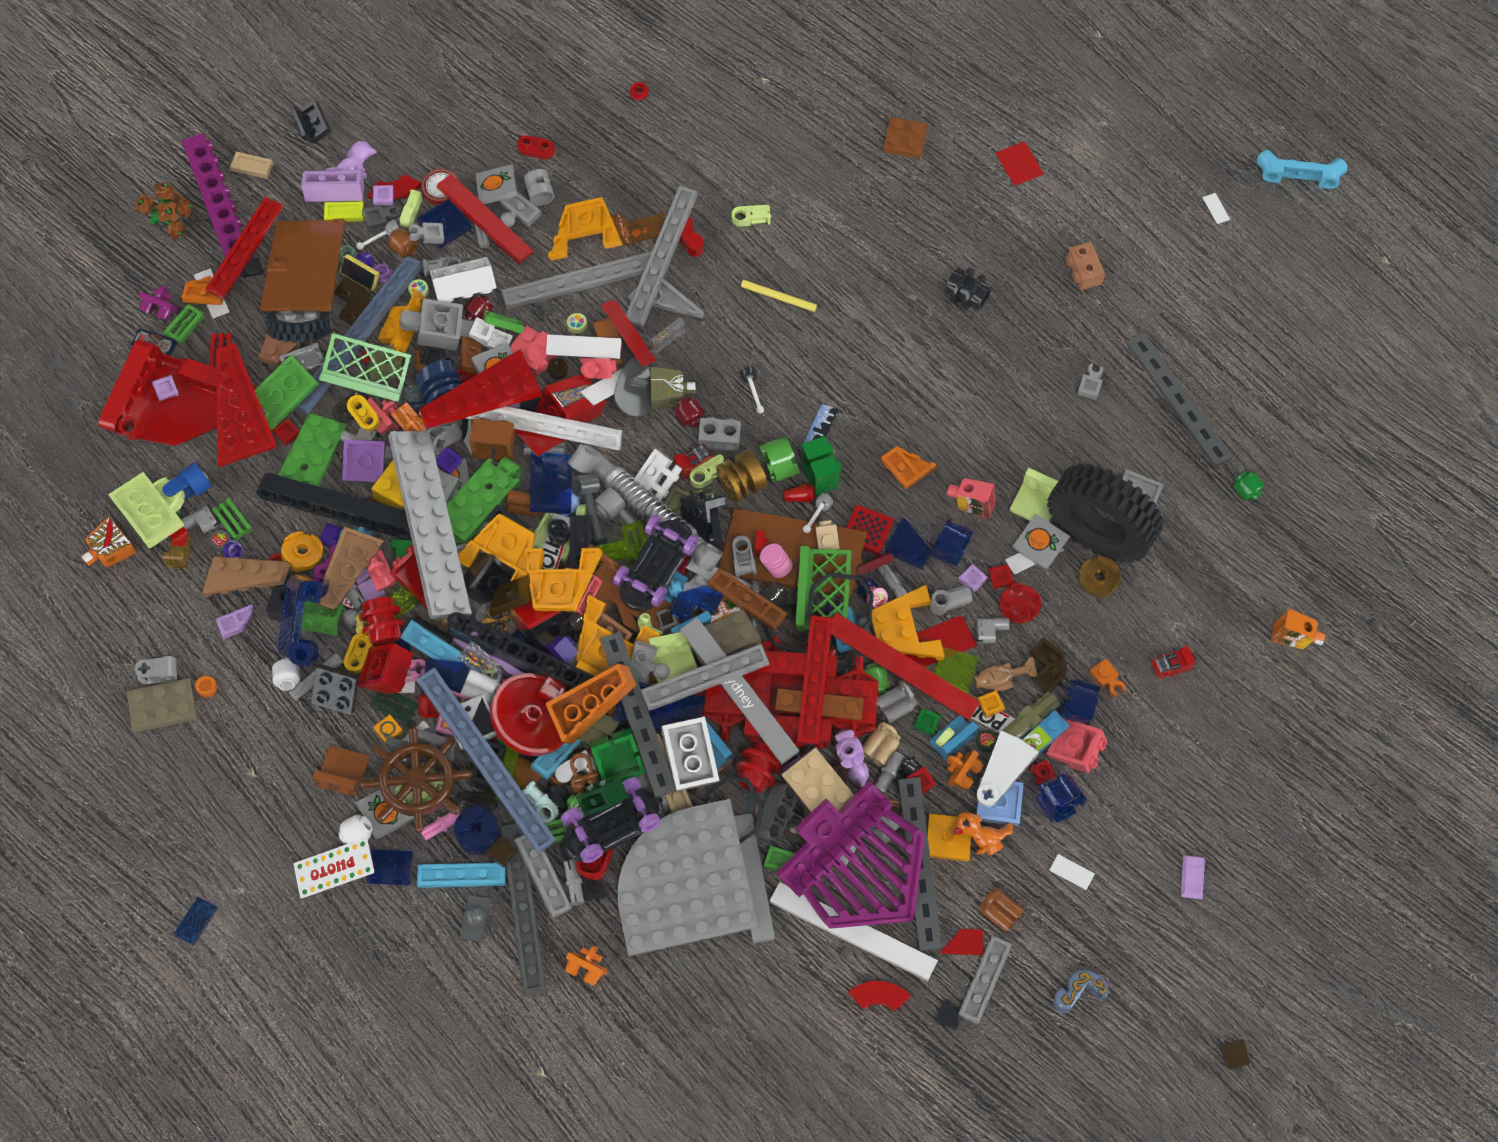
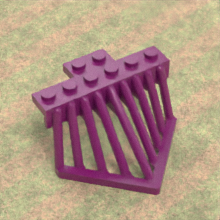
M870 781L839 811L825 798L795 828L806 843L776 872L799 898L802 895L805 896L829 929L907 922L914 919L925 834L915 825L892 811L890 808L893 804ZM885 816L911 833V843L881 821L880 818ZM872 826L876 827L910 854L909 863L875 835L870 828ZM862 836L866 837L907 874L906 883L860 839ZM852 845L904 894L903 903L850 849ZM844 855L897 910L889 911L841 861L840 857ZM834 865L877 912L868 913L867 909L840 881L830 867ZM822 875L830 881L858 914H848L820 878ZM812 885L817 888L838 914L837 916L828 915L812 893L810 888Z

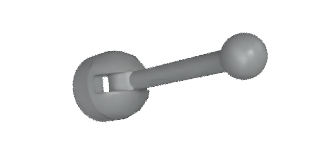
M384 594L382 597H390V596L387 595V594ZM350 609L342 613V617L349 628L357 624L355 617L363 613V609L358 612Z

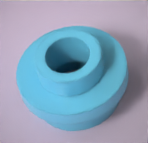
M672 579L671 584L668 585L671 597L675 596L676 600H678L679 597L684 596L680 581Z

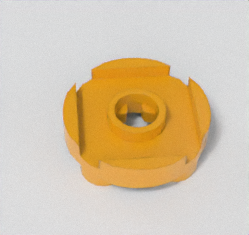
M298 531L289 534L284 539L281 557L284 562L290 565L294 572L311 570L322 561L323 545L315 535L311 534L310 536L305 534V532ZM301 548L307 551L305 554H300L298 549Z

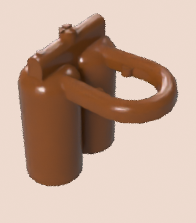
M539 482L536 494L509 490L507 499L508 511L513 514L533 517L544 515V509L546 508L543 498L544 483Z
M577 753L571 758L570 767L574 776L571 780V787L574 795L587 791L586 786L601 781L599 773L593 770L592 762L588 755ZM584 758L587 761L588 765L586 767L589 768L587 775L581 776L577 774L578 769L574 765L576 759Z
M993 888L988 896H984L983 902L978 906L985 917L1006 933L1025 911L1024 908L1003 893L1000 888Z

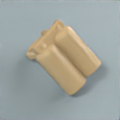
M881 722L863 744V756L872 760L879 767L885 766L892 752H895L899 746V740L902 736L898 735L891 725Z

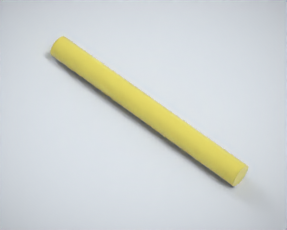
M746 280L742 281V288L813 312L816 311L817 304Z

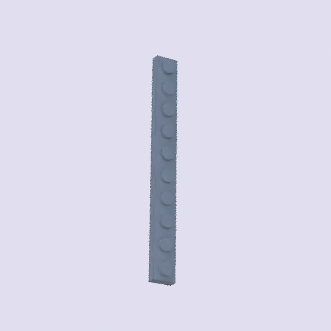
M405 257L344 336L365 342L423 268L421 261ZM340 340L335 346L337 353L348 348L344 340ZM348 342L349 346H352V345L355 344V343ZM358 344L357 346L351 348L354 354H356V352L360 349L362 345ZM349 350L339 355L345 366L353 357ZM337 357L329 361L327 369L337 371L342 368ZM324 362L313 374L319 385L294 409L309 414L331 386V383L319 380Z
M433 668L417 678L419 686L537 854L556 843V839L437 670Z

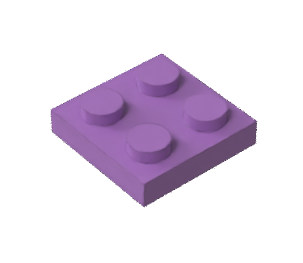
M344 440L342 480L377 482L385 471L386 442Z

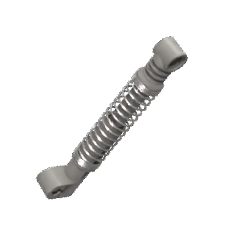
M578 446L568 462L574 469L581 473L595 474L603 482V486L606 489L610 487L622 497L625 504H628L629 508L633 507V512H637L638 516L642 515L643 520L647 519V523L649 517L651 518L653 514L661 517L660 523L680 518L679 521L688 525L692 533L699 537L695 528L687 524L680 516H677V513L668 508L666 504H663V501L658 500V497L654 496L653 493H649L648 489H645L643 485L635 481V478L631 477L623 468L616 467L592 446ZM699 537L698 543L690 556L694 558V562L699 567L711 572L723 553Z

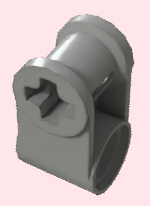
M458 421L425 430L433 434H430L433 450L436 452L443 451L462 437Z
M746 536L736 537L732 542L736 578H740V575L751 573L757 575L750 540ZM745 545L747 549L740 551L738 547Z
M164 656L155 659H143L135 665V673L139 682L143 685L177 681V663L174 657Z

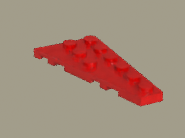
M236 343L216 349L217 465L219 468L275 449L277 445Z
M521 349L423 406L419 409V415L425 428L428 429L541 397L542 390Z

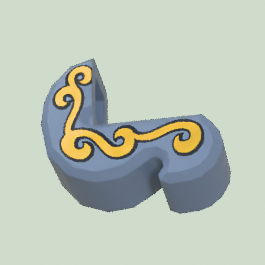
M1078 970L1069 979L1067 991L1062 987L1059 988L1054 997L1053 1005L1058 1012L1069 1013L1085 989L1104 1002L1109 992L1107 983L1099 974L1091 970Z

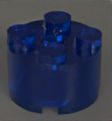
M948 518L930 556L957 567L973 535V531Z
M1077 678L1075 680L1071 679L1067 690V696L1070 697L1069 700H1064L1061 716H1064L1066 720L1090 726L1098 701L1097 693L1098 691L1100 692L1101 685Z
M1067 772L1059 775L1051 783H1043L1038 788L1040 793L1036 797V802L1052 823L1053 820L1058 823L1068 819L1077 812L1075 808L1079 804L1083 807L1087 801L1082 790Z
M478 805L464 810L457 817L454 824L458 844L469 855H486L487 850L500 836V829L495 815L490 810Z

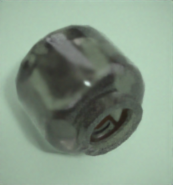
M769 582L760 590L759 595L777 607L782 608L788 602L787 596L789 593L779 582Z

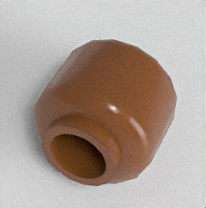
M403 228L391 232L388 238L390 250L404 258L412 256L416 252L418 243L417 241L409 240L410 232Z

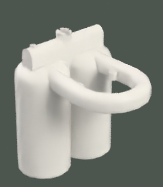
M471 669L460 694L471 699L484 695L489 705L495 692L501 686L499 683L502 679V674L499 673L495 680Z

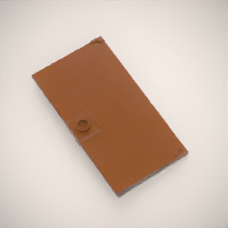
M344 219L276 222L260 311H331L345 226Z
M734 508L719 568L736 577L732 542L738 536H746L751 542L757 575L753 573L740 575V578L798 589L801 546L819 549L815 527L819 523L814 522L811 526V531L805 533L803 527L809 521ZM837 526L840 549L836 550L852 551L850 575L857 576L858 571L856 567L860 564L867 532ZM756 530H765L766 538H769V545L779 544L791 559L793 566L786 576L782 578L773 577L761 562L760 557H756L754 549ZM745 545L738 547L740 551L747 549ZM814 555V563L818 567L827 561L823 555ZM838 556L833 561L841 567L846 563L847 556ZM830 563L822 571L827 574L834 573L837 569ZM818 573L813 577V582H817L823 576ZM835 577L832 581L840 587L845 582V579ZM850 579V591H849V598H850V599H851V597H852V593H853V589H854V585H855V580H851V579ZM830 583L821 589L824 594L829 595L836 590ZM838 593L837 595H835V596L843 597L840 593Z

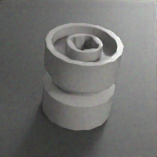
M535 169L524 176L528 196L533 205L543 206L554 199V192L546 170Z

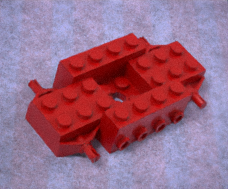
M764 650L770 665L742 676L795 746L805 747L806 744L797 743L800 714L776 711L775 708L778 689L803 691L807 653ZM829 654L824 694L863 698L862 720L822 717L819 745H814V748L827 749V746H832L833 727L839 731L846 728L853 730L854 738H859V736L876 730L879 681L864 672V657H860V662L859 657H855L853 671L837 677V656ZM721 684L706 689L705 716L720 726V739L723 742L724 738L726 742H729V732L732 727L745 723L744 735L746 739L750 740L751 744L763 743V739Z

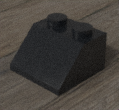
M480 553L463 577L467 595L472 600L488 607L492 603L496 588L510 582L514 574L493 554Z

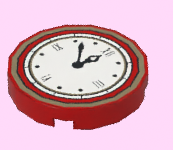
M435 169L429 172L421 183L425 199L436 205H443L446 202L450 203L451 201L436 187L440 181L450 174L459 181L456 174L446 169Z

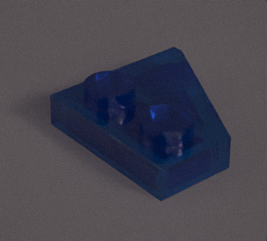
M902 518L885 552L892 553L893 557L922 570L931 554V549L909 522Z

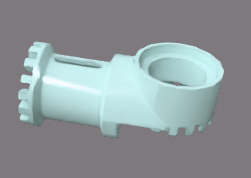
M534 781L530 782L526 789H523V794L533 804V808L544 823H550L558 816L559 810L557 805L555 806V803L548 798V795L543 794L535 786ZM544 807L551 811V817H547L543 813Z

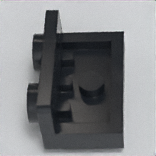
M315 99L300 110L295 106L291 108L292 118L300 129L298 132L302 139L315 144L332 132L319 102Z
M702 490L692 491L691 495L680 498L682 517L708 522L711 520L709 509L725 505V496H718L715 492L703 493Z

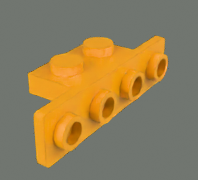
M418 290L413 292L407 306L392 307L378 337L381 343L394 344L396 351L405 353L415 331L401 329L399 321L404 310L420 312L423 298L425 297Z

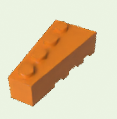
M617 664L545 703L562 742L573 744L636 686L628 666Z

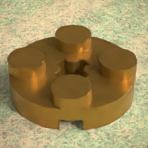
M1104 556L1090 558L1083 563L1080 569L1079 585L1092 596L1107 598L1119 587L1121 581L1119 567L1113 560ZM1102 573L1105 580H1097L1094 575Z

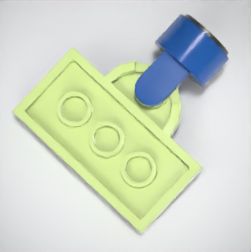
M191 463L179 471L180 475L172 480H168L165 477L153 484L145 473L142 472L108 494L149 549L184 526L176 514L182 507L184 499L193 495L198 497L211 488L212 483L198 463Z

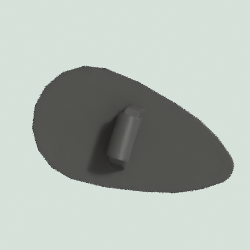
M633 356L625 364L617 380L614 390V401L622 413L629 417L637 418L644 416L651 407V375L648 365L642 367L637 358Z

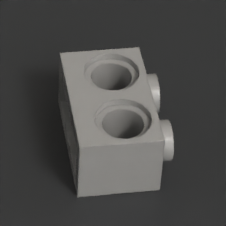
M714 417L701 418L698 445L705 444L709 450L739 452L741 421H736L735 419L720 420ZM707 431H713L714 433H713V434H707V433H705V432H707ZM732 432L734 435L728 436L726 433Z

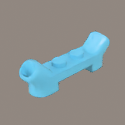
M1270 150L1261 152L1257 157L1256 163L1263 170V179L1265 181L1280 183L1282 177L1318 181V188L1326 189L1338 187L1340 185V177L1347 172V164L1341 158H1336L1329 164H1318L1315 162L1278 159Z

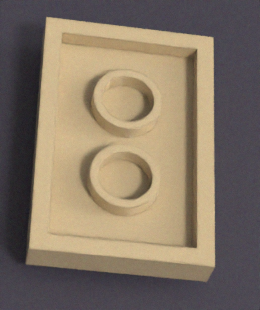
M816 748L782 774V777L810 812L825 798L839 811L854 796Z

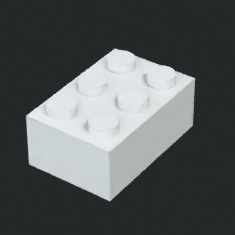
M487 257L429 270L438 301L452 302L454 298L458 297L463 299L470 298L474 293L481 292V294H487L496 288L492 267Z
M705 717L662 726V736L676 792L717 783L719 776Z

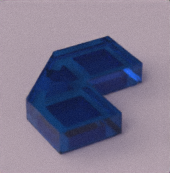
M707 586L680 592L676 596L669 613L684 621H688L691 619L695 607L698 606L714 615L723 598V594Z

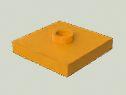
M929 814L927 836L930 858L969 862L971 836L964 834L954 835L956 816Z

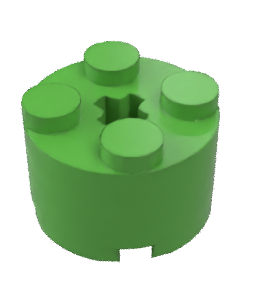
M786 436L759 446L772 483L800 474L798 465L795 463V456Z

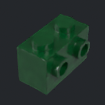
M608 777L598 783L594 782L585 787L587 791L576 796L585 816L608 809L629 797L619 777L613 780Z

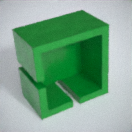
M825 436L803 443L801 448V464L809 483L813 485L815 496L838 489L839 480H841L840 471H842L840 462L838 459L835 460L832 455L834 454L831 442H827Z
M630 728L612 733V738L610 739L606 735L589 741L602 780L608 777L611 780L619 777L621 782L646 773Z

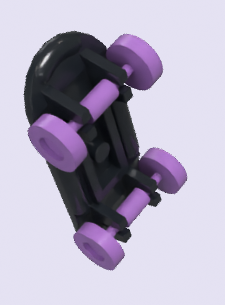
M653 514L645 527V533L650 535L630 569L622 565L613 580V584L620 587L622 601L631 610L646 611L654 606L659 607L667 594V586L686 555L689 556L694 551L699 537L694 535L685 523L678 520H667L660 523L661 517Z
M630 778L622 782L629 797L616 805L584 818L580 808H572L566 811L561 816L564 826H569L563 838L565 853L574 861L590 863L600 858L606 851L643 832L646 833L656 829L661 824V819L664 815L662 801L659 797L654 798L652 792L640 791L641 784L637 778Z

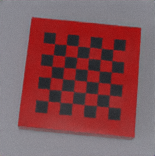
M856 504L846 528L866 531L867 536L863 550L880 555L895 519Z

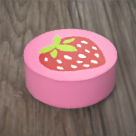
M871 588L874 594L873 608L886 604L888 600L887 592L883 588ZM868 593V594H867V603H868V605H869L870 595H869V593Z

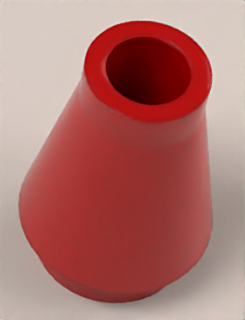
M805 483L784 490L785 502L810 503V501L814 500L813 485Z

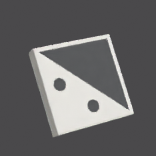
M484 695L461 703V706L485 740L497 735L491 723L490 708ZM455 737L460 750L464 749Z

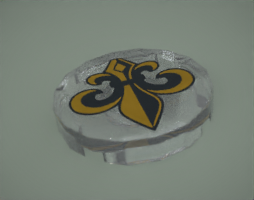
M492 601L483 604L477 610L473 619L509 636L513 633L515 625L508 611L492 616L489 612ZM494 640V641H491L490 643H499V642L496 641V640Z

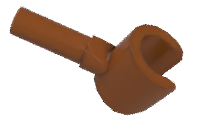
M415 350L416 375L422 368L427 366V364L421 363L420 350Z

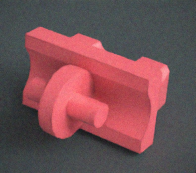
M580 358V362L583 365L581 372L585 378L609 379L612 378V373L617 370L616 361L610 360V358Z
M370 397L367 401L381 418L376 430L382 435L391 429L397 431L399 426L389 415L397 409L398 404L395 401L388 402L384 399L381 402L382 408L378 402H375Z
M377 551L375 556L370 559V563L366 568L377 591L380 592L391 588L397 581L390 575L392 570L383 551Z

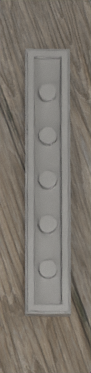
M762 644L644 688L641 692L648 710L651 711L770 664Z
M752 813L734 816L738 837L741 839L754 829ZM754 834L740 844L758 928L751 929L753 944L775 940L757 839Z

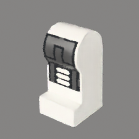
M586 750L581 752L590 757L593 770L599 773L592 755ZM584 758L575 760L574 765L578 769L577 774L581 776L589 772V768L586 767L588 765L587 761ZM570 760L561 764L555 772L556 779L565 786H571V780L574 777L570 767Z

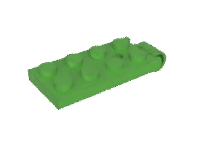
M290 355L255 389L261 408L266 409L264 415L271 431L319 385L317 380L293 355Z
M309 413L278 475L319 487L341 443V434L344 430L347 431L348 429L347 424ZM302 466H308L306 470L300 469Z
M508 457L502 458L497 467L492 464L490 458L487 459L446 504L454 537L464 544L468 543L486 523V519L496 505L501 506L506 501L509 490L515 491L520 485L519 477L523 472L521 466ZM488 484L493 485L491 489L485 488Z

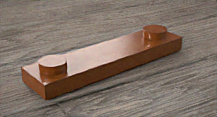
M720 568L707 582L709 588L773 631H776L787 617L785 611Z
M778 689L775 710L800 714L803 691ZM824 694L822 717L861 721L864 699Z

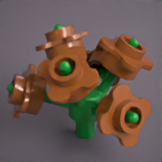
M155 183V196L160 198L157 208L154 209V198L147 197L143 193L137 199L134 210L141 211L142 214L152 212V217L149 220L151 224L156 225L158 222H165L168 225L166 231L171 236V240L180 238L184 234L186 226L183 225V221H177L178 215L176 213L178 212L181 217H190L189 215H192L193 211L192 204L185 197L180 199V194L168 183Z

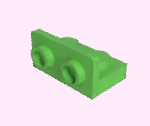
M303 597L296 612L297 629L337 636L338 623L344 612V604H339L337 609L332 611L315 605V599Z

